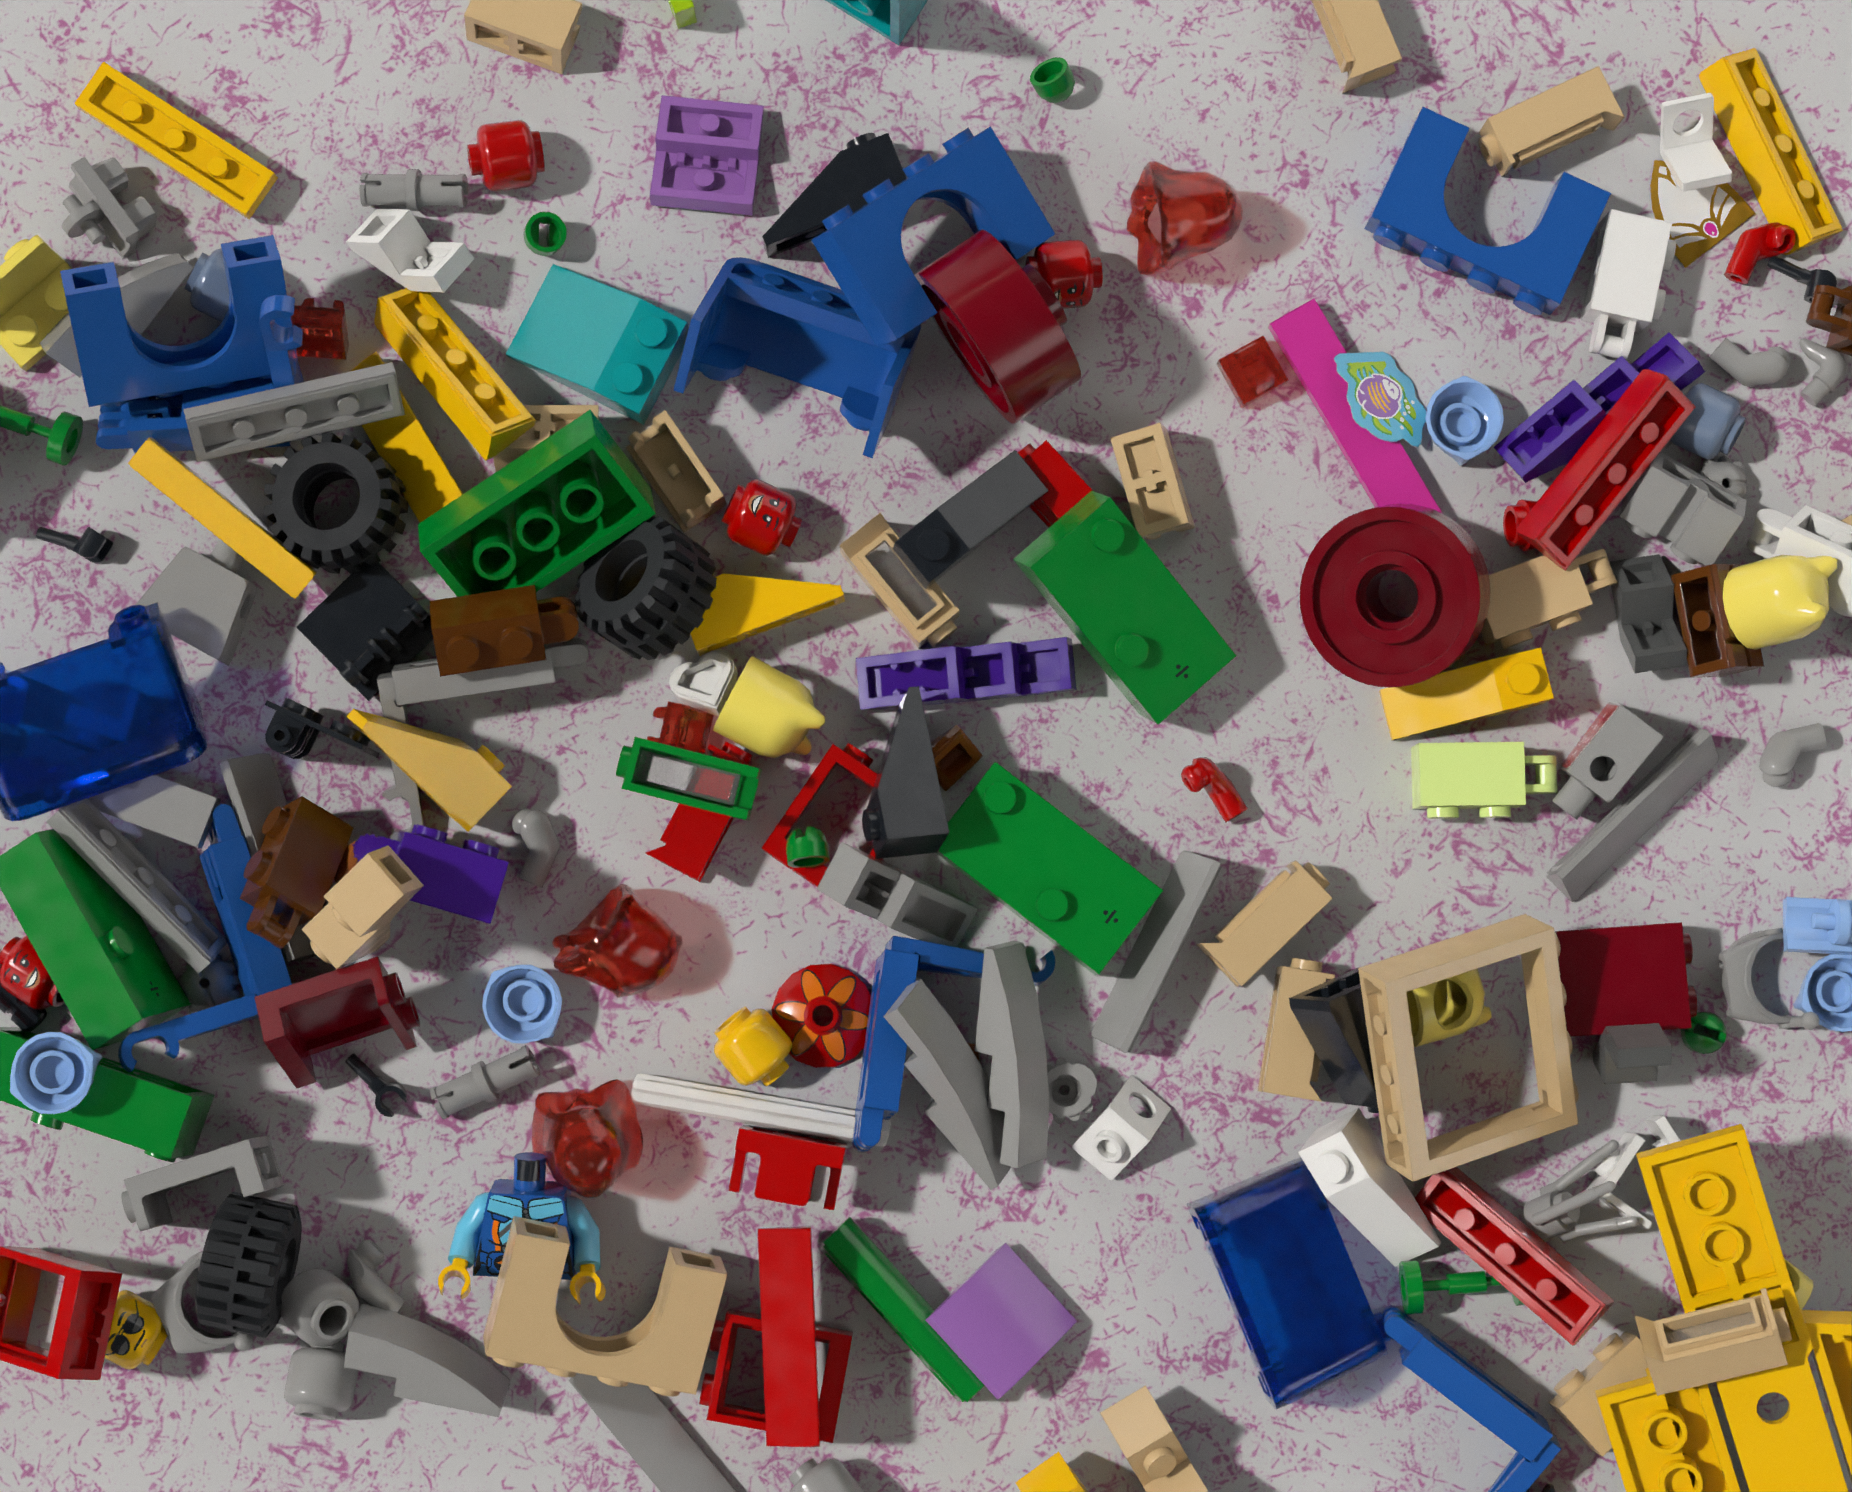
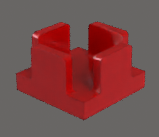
M743 1125L738 1131L728 1191L737 1193L741 1191L748 1153L751 1152L759 1154L761 1158L754 1192L757 1198L797 1206L807 1205L811 1197L816 1166L821 1165L830 1168L823 1209L834 1210L847 1144Z

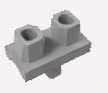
M85 157L72 163L71 169L75 176L69 183V188L74 194L68 196L63 201V205L70 213L62 224L63 230L71 238L86 234L94 245L107 237L122 259L136 253L138 239L156 225L157 215L154 209L142 196L121 207L113 195L128 188L129 179L115 157L92 166Z

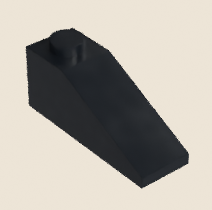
M866 133L850 140L846 144L847 149L840 151L762 236L768 258L811 242L813 238L827 230L822 220L849 204L853 212L865 206L867 202L862 195L883 181L890 179L893 186H896L907 179L889 133L876 137L875 133Z
M1014 450L895 541L893 550L922 586L927 589L1047 493L1048 489L1019 453Z
M919 686L908 688L897 709L867 809L862 814L864 837L868 842L873 841L876 859L937 853L949 835Z

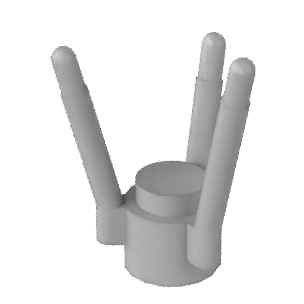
M1609 1141L1557 1181L1540 1188V1197L1528 1201L1524 1205V1218L1528 1228L1544 1241L1558 1236L1562 1242H1567L1583 1235L1637 1226L1639 1219L1635 1216L1583 1224L1575 1223L1580 1219L1579 1207L1615 1190L1616 1185L1612 1181L1595 1186L1575 1196L1566 1191L1562 1192L1617 1150L1619 1147L1618 1141Z

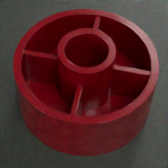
M986 230L978 231L915 274V277L937 311L932 318L946 342L977 387L995 409L1010 423H1017L1081 379L1078 361L1061 329V326L1067 323V317L1056 295L1042 275L1031 264L1021 268L1005 247Z
M1389 504L1355 513L1334 525L1312 550L1306 562L1300 584V610L1303 623L1317 651L1332 667L1345 676L1377 687L1392 688L1414 685L1439 674L1456 663L1467 653L1479 637L1490 605V579L1487 566L1472 537L1448 516L1434 509L1414 504ZM1389 570H1397L1407 574L1417 587L1418 603L1413 613L1408 617H1401L1390 613L1380 600L1379 584L1382 577Z

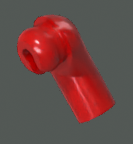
M1778 222L1745 230L1738 239L1724 276L1735 283L1748 284L1757 261L1777 256L1781 253H1788L1793 249L1796 242L1794 230L1790 226L1782 225Z
M1207 757L1195 758L1192 761V765L1183 768L1181 778L1185 786L1191 792H1199L1204 788L1225 823L1248 809L1231 780L1211 759Z

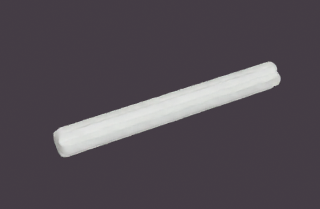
M642 1073L636 1075L631 1092V1100L636 1105L852 1142L855 1110ZM883 1119L880 1141L875 1146H886L891 1126L890 1119Z

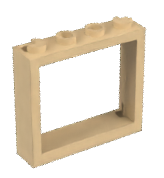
M1523 914L1358 968L1386 1165L1412 1182L1578 1124L1576 1103L1579 1099V1093L1572 1077L1570 1055L1573 1051V1045L1566 1028L1564 1006L1567 1002V996L1560 979L1558 957L1561 947L1554 927L1527 914ZM1521 954L1539 1101L1427 1140L1406 992Z

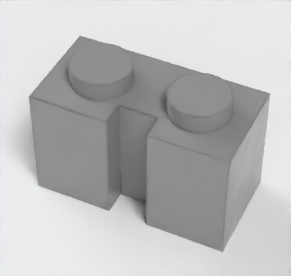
M1660 452L1623 499L1619 517L1625 520L1626 526L1631 531L1641 537L1650 539L1652 536L1656 537L1659 534L1672 541L1671 551L1683 561L1690 564L1700 562L1707 566L1715 563L1743 521L1747 500Z

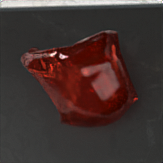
M1157 161L1148 162L1131 194L1130 203L1132 211L1127 220L1126 228L1129 234L1138 240V271L1144 275L1162 274L1185 260L1210 252L1231 240L1239 229L1243 213L1242 203L1234 186L1228 181L1208 172L1174 170ZM1157 202L1161 222V243L1158 242L1148 227V218Z
M620 884L612 889L576 928L566 934L557 935L553 939V947L560 951L553 963L554 967L561 973L584 978L612 992L617 998L631 996L662 984L673 972L683 943L682 936L677 934L654 910L642 903L628 885Z
M619 1079L610 1080L589 1092L576 1088L562 1093H539L536 1097L532 1121V1151L546 1156V1173L553 1176L560 1185L569 1191L585 1198H596L610 1189L625 1171L635 1168L639 1164L643 1152V1135L637 1120L636 1107L623 1081ZM579 1105H586V1106L596 1107V1108H591V1107H590V1108H579V1109L571 1110L572 1108H574V1107H576V1106H579Z

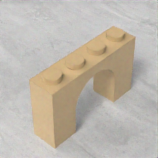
M513 1216L483 1334L486 1356L492 1357L496 1363L506 1367L519 1368L526 1363L545 1367L549 1373L561 1377H574L576 1373L596 1376L602 1383L615 1387H625L628 1383L649 1386L653 1392L664 1396L674 1397L678 1396L680 1392L696 1395L727 1278V1272L721 1256L669 1247L658 1293L648 1315L638 1325L624 1333L608 1337L590 1336L569 1326L556 1310L557 1293L570 1247L566 1226Z

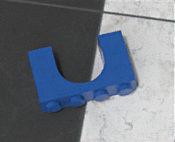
M1422 107L1364 229L1373 233V239L1384 247L1393 250H1401L1404 247L1421 255L1419 260L1434 270L1447 272L1448 269H1451L1466 276V282L1477 290L1490 294L1495 293L1497 290L1514 298L1513 304L1527 313L1541 315L1544 312L1551 315L1561 304L1611 193L1563 172L1553 185L1535 227L1529 236L1517 243L1501 247L1476 243L1465 237L1453 225L1447 214L1444 202V187L1447 176L1470 128Z
M991 126L974 136L969 127L942 144L947 152L946 154L934 161L931 155L927 153L902 169L907 179L896 186H893L890 179L875 186L862 195L867 202L865 206L853 212L848 204L822 220L827 230L811 240L877 348L899 339L937 313L910 269L902 249L901 231L903 221L909 208L915 201L934 200L950 206L965 219L974 234L980 230H986L1005 247L1015 260H1018L1055 235V232Z
M270 235L221 244L229 289L227 313L221 324L210 335L197 342L181 346H167L154 343L133 329L125 315L114 262L60 271L88 406L103 405L115 407L123 405L129 400L143 397H171L183 390L205 386L222 388L232 384L234 381L256 377L272 379L259 326L261 304L266 298L273 295H287L282 261L274 236ZM291 317L288 319H274L275 323L281 327H292Z

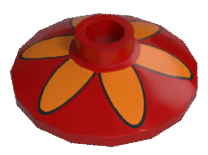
M833 964L809 965L793 973L778 989L772 1006V1018L790 1038L792 1048L789 1055L796 1061L815 1068L837 1067L855 1058L864 1048L871 995L866 984L850 970ZM821 1005L828 1006L833 1011V1020L826 1026L816 1024L813 1019L814 1010Z

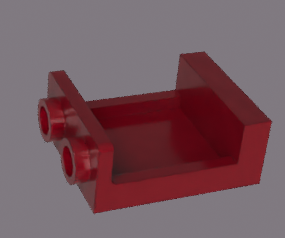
M1682 922L1555 931L1561 947L1558 963L1560 979L1567 996L1564 1012L1566 1028L1570 1037L1602 1035L1606 1026L1659 1023L1662 1030L1692 1028L1691 1017H1696L1698 1005L1694 986H1688L1686 965L1692 963L1693 948L1690 935L1683 933Z
M378 956L255 997L264 1043L296 1089L317 1082L311 1058L313 1054L392 1028L406 1050L417 1047L413 1029L420 1027V1019L415 1003L411 996L405 997L398 974L396 972L388 974Z

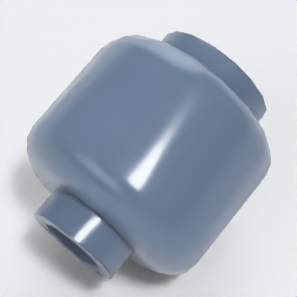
M221 248L213 251L210 256L205 253L200 255L185 286V290L191 292L190 303L192 307L220 322L223 321L229 305V289Z
M1698 383L1685 395L1696 408L1670 441L1674 445L1699 457L1711 460L1717 457L1720 452L1725 455L1730 453L1744 427L1746 418L1740 415L1741 405L1736 398L1704 383Z

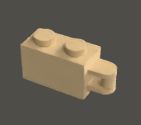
M1605 549L1575 558L1566 571L1543 555L1490 574V605L1484 627L1481 631L1486 645L1501 640L1503 648L1506 649L1533 639L1530 629L1549 623L1552 631H1556L1582 621L1579 612L1593 604L1590 593L1617 583ZM1584 565H1588L1594 580L1593 583L1587 585L1579 568Z
M1626 1331L1620 1337L1617 1333H1613L1605 1338L1592 1353L1596 1359L1582 1372L1574 1369L1565 1375L1554 1387L1557 1395L1549 1402L1584 1443L1602 1457L1612 1449V1445L1595 1390L1647 1376L1645 1369L1648 1368L1641 1339Z

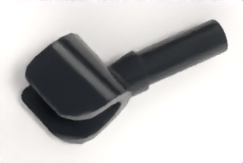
M1772 256L1767 264L1768 267L1797 280V282L1807 284L1804 300L1809 303L1812 302L1816 285H1829L1833 287L1837 285L1835 275L1828 270L1815 269L1809 271L1777 256Z
M39 527L36 533L37 539L66 547L68 550L76 552L95 564L104 560L114 544L111 540L90 527L86 528L79 540L72 535L44 527Z
M355 1053L347 1058L345 1063L376 1095L375 1106L379 1113L387 1117L394 1116L391 1109L386 1107L381 1099V1096L387 1091H395L407 1103V1092L402 1085L395 1082L386 1083Z

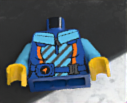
M534 1152L516 1154L514 1156V1179L495 1180L489 1192L475 1197L456 1225L448 1255V1261L452 1265L445 1267L438 1277V1287L441 1295L444 1293L445 1282L451 1277H459L465 1282L461 1290V1299L466 1298L471 1291V1280L467 1268L472 1266L473 1276L498 1277L513 1216L566 1226L570 1247L561 1280H571L569 1289L578 1304H581L580 1289L589 1282L596 1284L595 1295L598 1302L604 1299L606 1289L596 1274V1271L601 1268L599 1227L583 1201L575 1196H571L569 1183L545 1181L546 1155Z

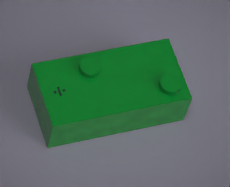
M589 410L418 524L419 547L422 555L457 597L535 585L536 592H538L655 515L656 510L648 483L594 413Z
M1090 491L1013 559L1135 710L1157 725L1237 656L1111 497Z
M997 762L993 763L947 823L949 835L936 853L1095 976L1101 973L1163 892L1160 887Z
M54 829L35 832L0 855V889L92 1050L122 1042L132 1032L160 1024L191 1005L142 917Z
M0 1027V1101L32 1111L30 1120L37 1124L62 1130L63 1124L67 1123L143 1149L145 1154L164 1161L175 1162L178 1157L194 1155L215 1096L214 1094L135 1067L132 1072L128 1073L121 1066L120 1062L102 1056L98 1063L90 1091L77 1106L63 1113L41 1114L29 1109L10 1092V1075L16 1052L26 1041L38 1034L22 1031L18 1027Z

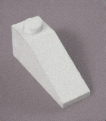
M1359 1108L1315 1129L1299 1150L1300 1157L1324 1196L1395 1267L1401 1261H1409L1440 1246V1239L1399 1172L1386 1165L1384 1148Z

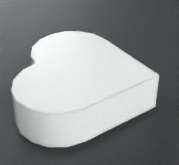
M712 651L703 655L697 663L688 662L676 667L670 676V689L678 702L683 705L719 716L737 682L738 672L734 661L728 654L722 651Z

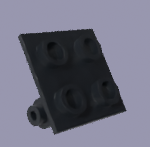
M363 562L360 565V572L352 573L296 628L336 667L341 676L352 687H355L370 701L379 692L377 683L379 675L392 672L395 664L410 662L433 640L431 615L380 563L371 567L366 562Z
M285 698L282 706L268 700L265 703L266 706L276 710L266 730V743L272 750L292 759L306 757L310 753L319 732H322L379 758L380 753L367 747L370 739L356 729L336 720H333L330 729L320 725L324 718L323 715L289 698Z

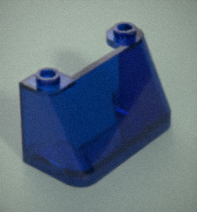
M158 602L148 606L132 605L119 611L115 615V620L109 626L108 639L8 673L3 663L0 662V810L5 819L21 821L185 765L201 756L207 749L208 742L201 706Z
M1301 1157L1186 1204L1196 1229L1200 1230L1204 1241H1208L1205 1247L1208 1254L1212 1257L1251 1352L1250 1357L1253 1364L1261 1369L1258 1372L1257 1378L1266 1400L1276 1410L1294 1403L1388 1355L1385 1344L1392 1342L1393 1339L1385 1332L1384 1316L1381 1311L1373 1314L1325 1196Z

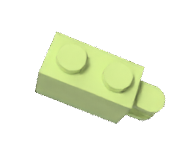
M1524 742L1418 743L1411 747L1412 808L1427 809L1428 819L1459 818V809H1479V818L1511 817V808L1526 805V794L1558 793L1557 756H1525ZM1525 766H1535L1536 784H1525Z

